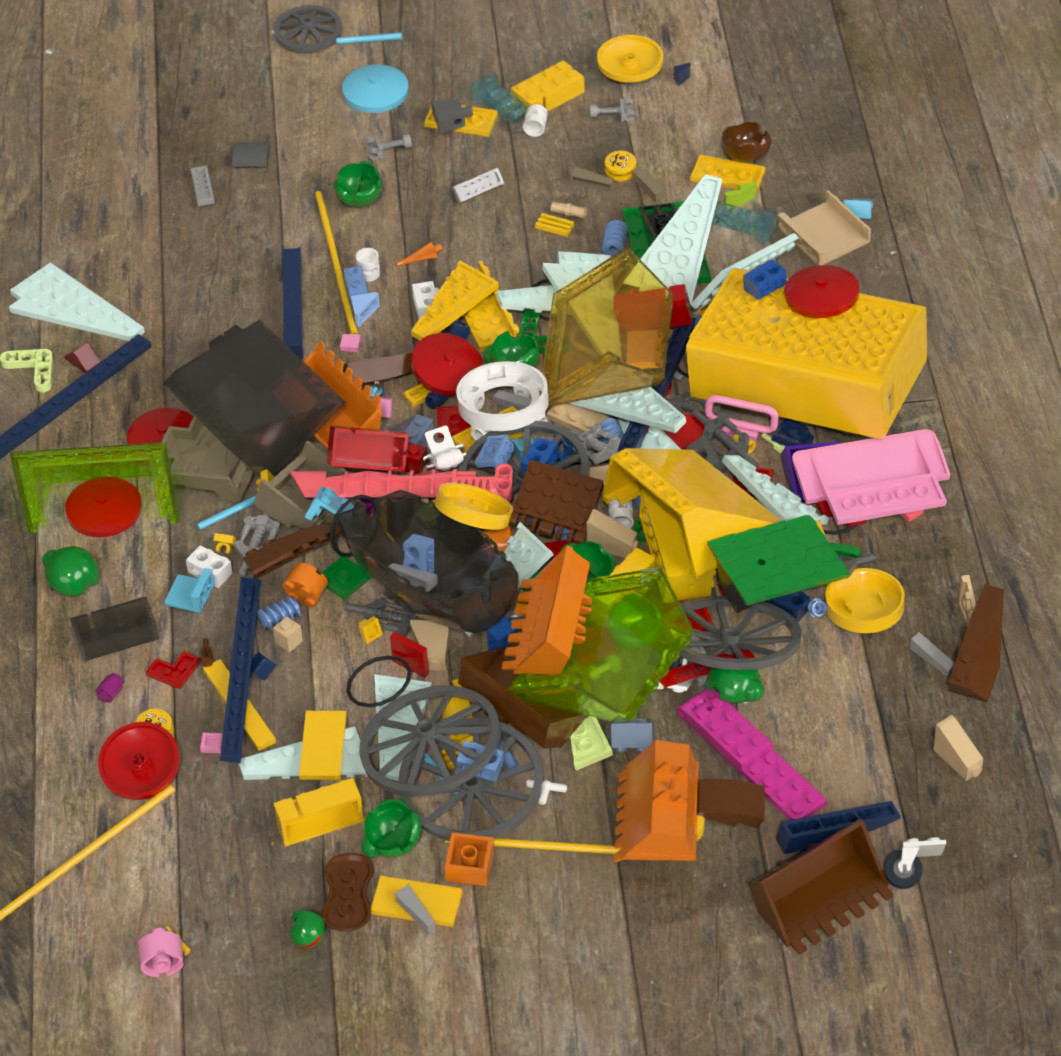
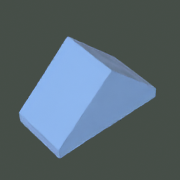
M373 292L351 296L352 311L357 327H360L380 307L379 293Z

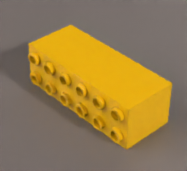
M641 489L638 515L643 532L645 533L650 555L656 558V575L664 601L671 602L710 596L711 588H714L713 576L716 575V569L697 579L690 574L692 564L680 515L650 490Z

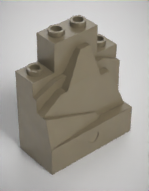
M195 413L189 428L168 427L167 432L163 436L162 443L156 451V458L162 467L169 468L168 474L174 484L185 485L186 488L210 490L217 493L221 500L241 502L267 441L255 419Z
M307 441L301 455L269 483L264 479L261 481L253 504L268 516L289 528L290 526H297L300 529H306L332 523L335 514L324 507L319 516L314 515L311 521L304 517L314 497H304L291 477L290 471H327V477L345 475L347 470L343 467L327 464V455ZM357 499L352 501L354 508L348 520H356L359 523L365 516L364 510L367 505ZM338 517L336 522L345 520Z

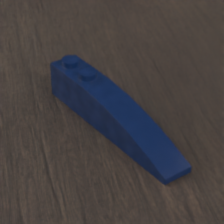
M892 801L781 822L776 840L783 853L788 854L806 850L810 843L816 844L844 826L855 823L858 820H863L867 831L871 832L899 820L901 816Z

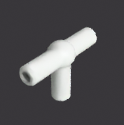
M528 779L526 787L533 788L534 780ZM548 780L543 781L542 793L538 803L541 805L546 804L549 791L565 793L567 785L551 783Z

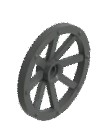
M317 5L292 8L281 14L274 24L276 41L285 49L299 53H312L324 50L336 43V38H340L342 34L340 17L334 11ZM310 13V14L307 15V16H301V15H300V14ZM316 14H321V15L326 16V17L314 19V17L316 16ZM292 17L298 20L294 22H286L288 19ZM333 21L336 25V29L319 23ZM295 27L284 36L280 33L282 28ZM316 29L331 33L332 35L328 39L323 40ZM301 31L299 44L287 41ZM307 34H312L318 43L304 45Z

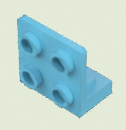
M321 486L304 517L311 521L314 515L319 516L323 507L336 514L341 505L348 499L345 497L341 498L332 489ZM352 502L339 515L345 521L349 519L354 508Z
M204 568L198 578L177 575L164 601L165 605L201 613L215 585L212 569Z

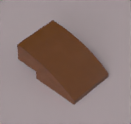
M699 779L697 815L733 827L737 823L758 828L765 820V786L733 779Z

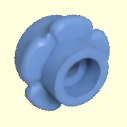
M814 598L813 601L809 602L808 610L812 617H821L825 614L827 608L824 601H821L820 598Z

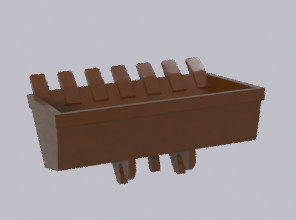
M511 643L508 647L519 646V643ZM505 646L462 657L458 684L484 696L493 705L497 715L503 717L502 723L508 724L510 722L512 724L511 727L520 731L523 735H527L543 748H561L582 722L592 713L590 709L597 702V698L593 695H589L582 703L578 701V698L585 691L580 685H577L570 693L566 692V688L572 683V680L567 676H564L556 684L553 680L557 675L513 674V670H502V663L504 661L516 660L514 656H505Z
M858 820L855 823L844 826L816 844L810 843L806 850L786 862L780 861L775 869L749 884L757 913L781 938L782 942L787 947L792 946L798 954H802L807 950L800 940L805 936L813 945L821 942V938L815 931L818 928H821L828 936L836 933L835 928L830 923L831 920L836 919L842 927L849 925L850 920L844 913L847 910H850L856 918L862 917L865 912L860 907V902L864 901L871 909L878 907L879 903L873 894L878 892L886 901L893 897V893L887 887L889 885L863 820Z

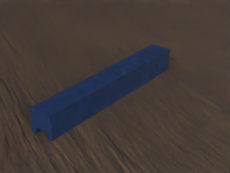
M300 248L283 249L285 360L303 359L302 257Z

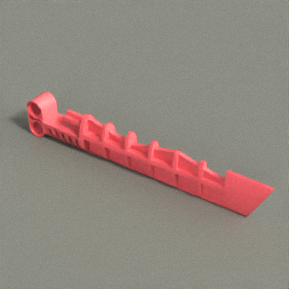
M505 463L496 467L495 477H476V471H457V469L442 473H436V470L432 469V474L414 476V470H410V476L393 475L392 470H389L388 474L367 470L351 474L345 471V475L327 477V471H290L291 477L304 497H315L321 486H323L324 488L332 489L341 498H351L360 494L370 496L371 498H434L440 485L444 483H463L491 491L508 502L513 498V469L511 465Z

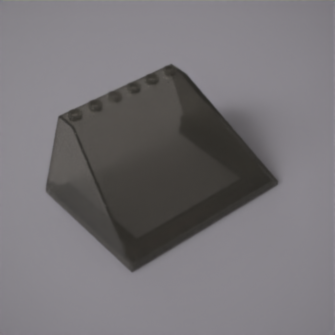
M260 319L181 366L163 383L227 449L260 477V472L265 469L275 477L304 447L305 443L345 403L328 384Z

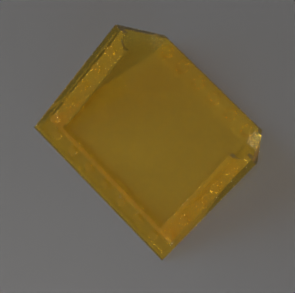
M626 247L553 293L542 372L548 385V407L649 388L664 380L673 293L629 247Z

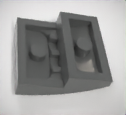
M235 142L232 167L267 166L270 149L269 142Z

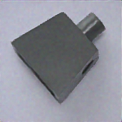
M459 99L432 101V114L440 134L464 127L465 117L473 115L472 106L462 107Z

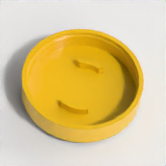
M444 483L440 485L434 501L436 508L446 516L466 525L482 529L499 530L506 528L509 525L513 512L512 505L501 496L486 489L463 483Z
M857 568L850 578L829 583L826 588V613L833 623L847 631L855 633L880 632L895 625L904 612L905 593L901 583L892 575L878 569Z

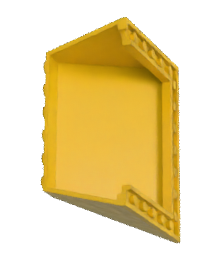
M625 448L610 456L602 500L610 504L612 499H617L619 504L623 505L640 496L641 489H648L678 513L681 517L692 564L690 574L696 579L717 568V559L708 547L707 541L733 533H741L753 528L758 529L782 521L694 450Z

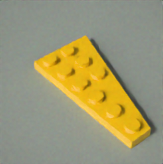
M459 260L457 268L452 270L448 281L443 283L433 298V303L428 305L424 316L420 317L412 328V336L421 340L428 335L441 332L497 290L499 282Z

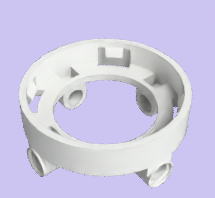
M512 361L485 364L467 373L457 386L458 410L461 417L471 425V435L475 441L489 431H509L525 427L534 421L547 422V417L545 416V411L549 404L547 380L538 369L528 364ZM513 386L514 394L532 398L528 407L512 413L489 414L479 411L484 405V392L495 387Z

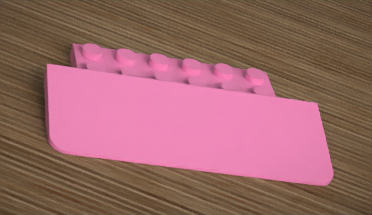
M928 429L885 436L884 440L871 438L795 452L792 456L793 466L805 503L812 504L827 500L837 525L946 506L947 500L938 481L949 480L951 474L935 433Z

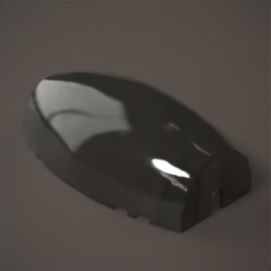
M400 489L375 499L374 514L370 518L366 517L365 504L337 514L338 529L352 557L364 575L387 598L403 609L421 618L455 630L479 633L487 631L498 624L512 607L518 589V572L512 562L506 560L504 551H499L498 545L479 528L458 522L440 512L435 507L433 501L430 500L428 503L421 501V496ZM412 534L434 539V574H437V585L429 592L425 591V587L420 585L418 587L411 586L410 580L399 576L398 573L388 567L392 563L403 565V544Z

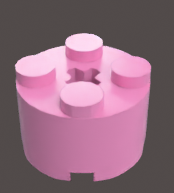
M156 928L152 930V933L138 940L140 966L145 975L159 977V973L166 972L168 976L178 972L183 967L180 935L165 931L163 928Z

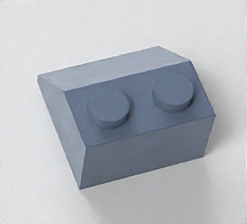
M416 414L402 421L395 431H403L409 434L408 443L427 447L428 443L425 433L434 430V420Z
M651 718L611 719V748H616L617 752L628 751V748H636V751H643L652 743Z

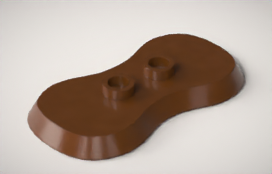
M355 853L340 854L331 858L326 864L325 877L329 885V895L322 908L321 917L328 928L342 932L361 929L369 921L371 908L367 900L366 891L374 873V866L367 856Z

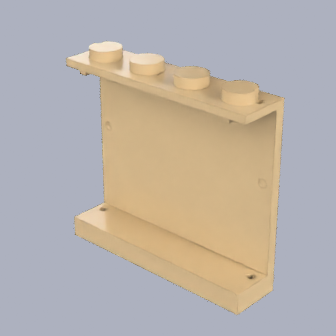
M829 190L826 193V202L793 218H790L784 212L778 214L777 228L786 236L795 233L799 238L794 244L816 265H824L870 242V227L861 221L857 215Z

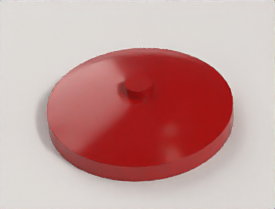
M816 265L804 268L788 279L784 289L787 305L796 313L811 318H828L840 315L851 309L859 298L857 278L848 270L832 265Z
M436 333L424 337L416 344L411 356L412 371L419 382L431 391L447 396H457L456 391L460 380L473 369L484 365L480 353L470 342L448 333Z
M159 408L142 414L128 429L127 443L129 451L138 461L144 464L161 466L156 458V451L160 447L168 427L189 428L194 416L176 408Z
M98 477L80 484L70 493L65 505L67 520L71 527L83 535L96 538L110 537L126 531L138 520L142 510L141 497L136 487L130 482L117 477Z
M150 722L130 723L117 729L104 742L98 757L99 773L106 787L115 795L129 800L148 799L164 791L175 779L180 766V751L173 736L165 728Z

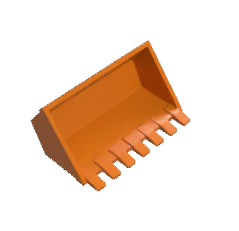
M319 341L317 348L272 395L328 449L330 425L348 428L380 429L382 409L380 408L381 397L375 394L372 400V389L365 385L364 390H361L362 379L356 376L353 382V370L347 367L344 373V362L338 358L336 364H334V352L328 350L327 355H325V344Z
M567 545L535 578L522 580L521 588H532L531 592L519 593L518 602L529 603L525 606L515 607V615L526 616L525 619L512 621L511 628L522 629V633L509 634L508 642L519 643V646L506 648L505 656H514L516 660L504 661L502 663V670H513V674L560 675L570 658L573 643L582 644L585 642L586 637L577 635V633H586V628L580 624L585 623L586 618L580 615H589L592 610L590 607L583 606L592 605V599L584 594L590 563L573 551L572 547Z
M655 740L637 757L631 760L618 775V781L621 782L625 779L626 781L618 787L617 791L619 795L625 794L617 800V808L623 806L624 808L616 814V821L623 820V822L615 828V834L623 833V835L614 842L615 849L622 847V849L614 854L613 862L615 863L621 860L696 861L699 762L696 761L688 744Z

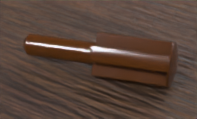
M204 638L203 647L200 650L201 665L203 667H210L213 664L212 652L209 647V640Z

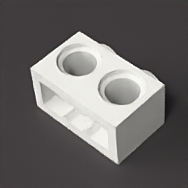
M433 281L412 284L413 300L418 319L424 316L426 308L433 303V298L438 292V287H434Z
M199 546L186 559L188 573L197 578L202 574L204 568L212 569L214 586L217 588L233 574L231 561L228 558L222 557L211 549H206L202 546Z

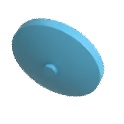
M368 65L351 72L342 84L343 98L346 103L356 110L368 113L385 112L396 108L405 101L409 92L406 76L400 70L386 65Z

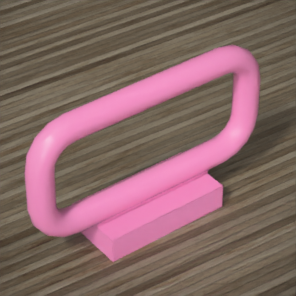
M720 395L710 396L706 400L705 414L709 420L718 417L712 412L713 403L768 413L771 416L770 426L729 418L737 426L738 430L749 435V440L757 442L759 433L769 434L778 427V413L768 405ZM726 426L722 428L732 438L736 434Z

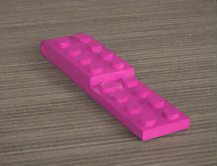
M706 688L677 707L679 717L686 721L744 778L751 783L765 786V797L789 820L810 817L827 806L828 800L773 750V743L729 702L721 701L718 692L713 690L712 693Z

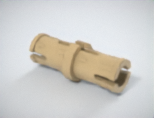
M553 201L551 204V212L561 213L566 217L575 216L585 219L587 214V208L574 206L572 203L565 204Z

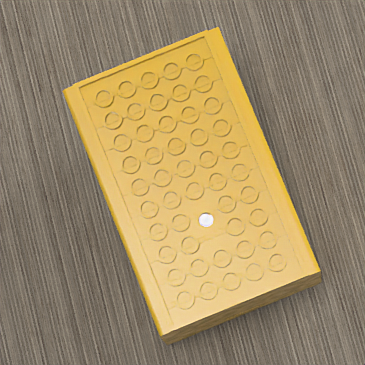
M739 268L731 269L689 336V341L686 345L691 397L707 400L710 396L720 395L768 405L777 411L778 417L884 440L927 360L926 307L859 293L856 304L848 311L828 318H811L796 313L787 305L785 285L757 300L744 290L743 275L750 271Z

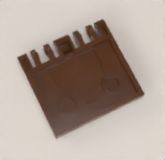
M530 460L513 507L509 525L516 527L521 515L520 522L524 526L527 517L533 519L530 525V532H535L538 521H541L538 534L552 537L555 526H558L555 539L560 540L563 529L566 528L570 530L567 535V542H572L576 531L574 543L580 544L584 542L587 533V521L592 510L596 507L603 486V480Z

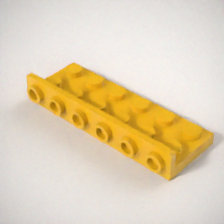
M482 260L478 261V269L476 270L490 277L488 267L484 266ZM450 276L445 277V281H448ZM499 289L462 315L465 323L470 328V333L479 352L492 345L497 336L509 331L512 337H517V334H519V328L517 324L513 323L511 312L500 307L496 298V293L500 291Z

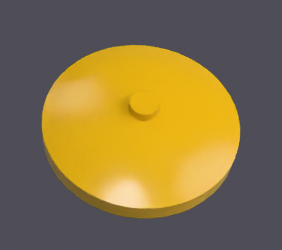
M617 36L606 41L599 48L597 65L605 76L613 80L639 82L653 77L660 71L663 65V51L655 41L644 36Z

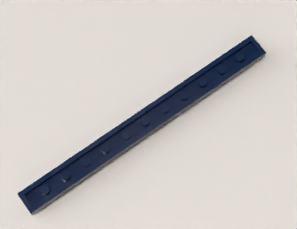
M692 318V325L675 327L664 349V368L655 369L648 383L662 397H664L684 355L696 318ZM630 421L619 444L618 452L625 448H640L650 426Z
M140 334L136 335L0 436V459L152 347L151 342Z
M241 577L220 761L240 763L260 579Z

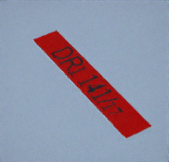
M740 649L746 659L756 658L751 651ZM721 653L715 656L721 658H737L734 654ZM692 662L655 674L654 676L667 688L707 675L712 667Z

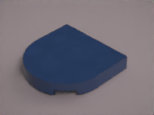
M785 418L773 433L771 440L784 446L813 444L814 435L809 432L810 429L806 426Z

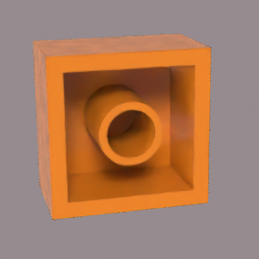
M452 832L445 863L446 882L487 886L494 855V838Z

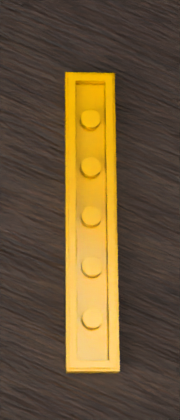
M221 659L213 662L210 667H203V672L226 704L230 672ZM247 698L244 731L256 749L260 751L275 744L276 738Z

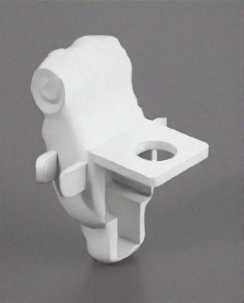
M447 426L425 433L431 451L430 455L423 458L424 461L427 459L431 461V465H427L426 469L451 470L457 467L463 461V457L467 455V453L462 454L459 449L464 447L463 444L454 445ZM434 434H443L444 441L436 443L433 440Z

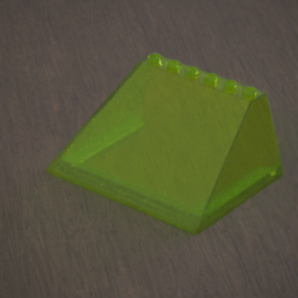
M166 442L10 452L28 533H36L39 523L42 526L46 524L43 505L54 483L85 482L98 477H117L121 479L152 477L159 517L163 518L164 515L170 517V524L180 523Z
M661 567L591 578L585 585L584 594L592 599V605L583 606L590 607L592 610L589 615H580L586 618L585 623H580L586 628V633H577V635L586 637L585 642L582 644L573 643L570 658L560 674H518L508 690L521 700L617 723L633 721L637 716L638 710L646 704L648 696L658 687L661 678L669 672V667L679 658V653L690 643V638L694 634V630Z

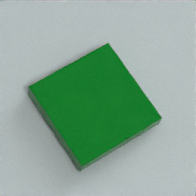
M341 556L322 572L328 580L326 588L344 601L371 579L369 572L344 556Z

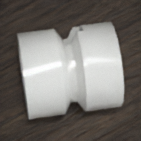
M531 105L528 107L523 124V130L526 134L537 137L544 133L548 117L546 108L541 105Z
M372 248L359 250L356 253V264L362 267L365 281L376 280L380 276L378 252Z
M612 499L611 503L608 504L609 517L631 529L634 525L632 500L620 505L619 500Z

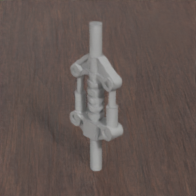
M599 424L594 425L592 429L583 433L574 428L569 430L582 442L585 449L591 447L598 451V453L591 454L590 451L586 450L588 458L595 465L610 459V456L618 453L620 438L616 434L610 435ZM603 437L605 439H609V443L606 444L604 442H601L597 438Z
M264 512L263 515H258L257 517H245L241 538L234 544L235 550L243 558L249 550L262 548L259 545L267 531L270 532L267 540L273 539L274 541L276 535L281 531L280 523L270 519V516ZM250 529H255L249 545L246 546L243 543L245 538L248 536ZM243 561L239 574L245 576L248 567Z

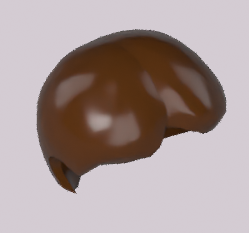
M745 122L740 125L727 127L722 132V143L727 155L737 162H753L762 158L768 152L771 145V137L766 130L764 134L761 132L758 123Z

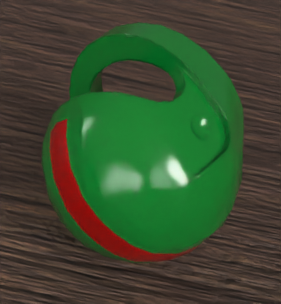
M296 910L293 912L291 919L295 922V925L290 928V937L293 943L302 949H312L318 946L324 939V919L309 911Z

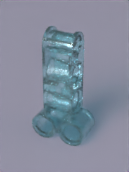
M489 73L483 77V82L474 81L471 83V100L474 103L485 102L512 123H516L523 116L525 117L528 108L523 102L498 85L497 75Z
M717 202L712 224L755 235L756 241L764 244L771 240V232L777 229L778 214L773 209H766L761 213Z

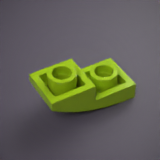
M756 181L739 184L738 190L724 192L725 209L738 207L755 198Z

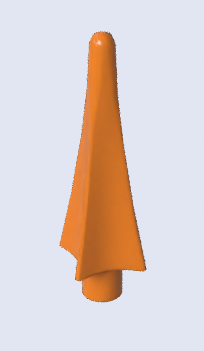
M430 242L414 254L397 262L396 265L401 266L420 260L437 258V252L442 251V247L440 244L433 246L432 242Z

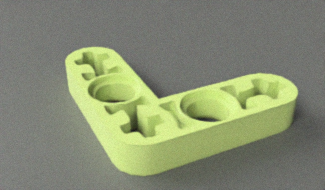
M49 349L6 351L0 355L1 366L5 369L35 367L34 383L36 390L47 392L51 389L53 356ZM25 357H30V358H31L30 360H27V361L22 360V359L25 358ZM41 369H48L46 372H39Z

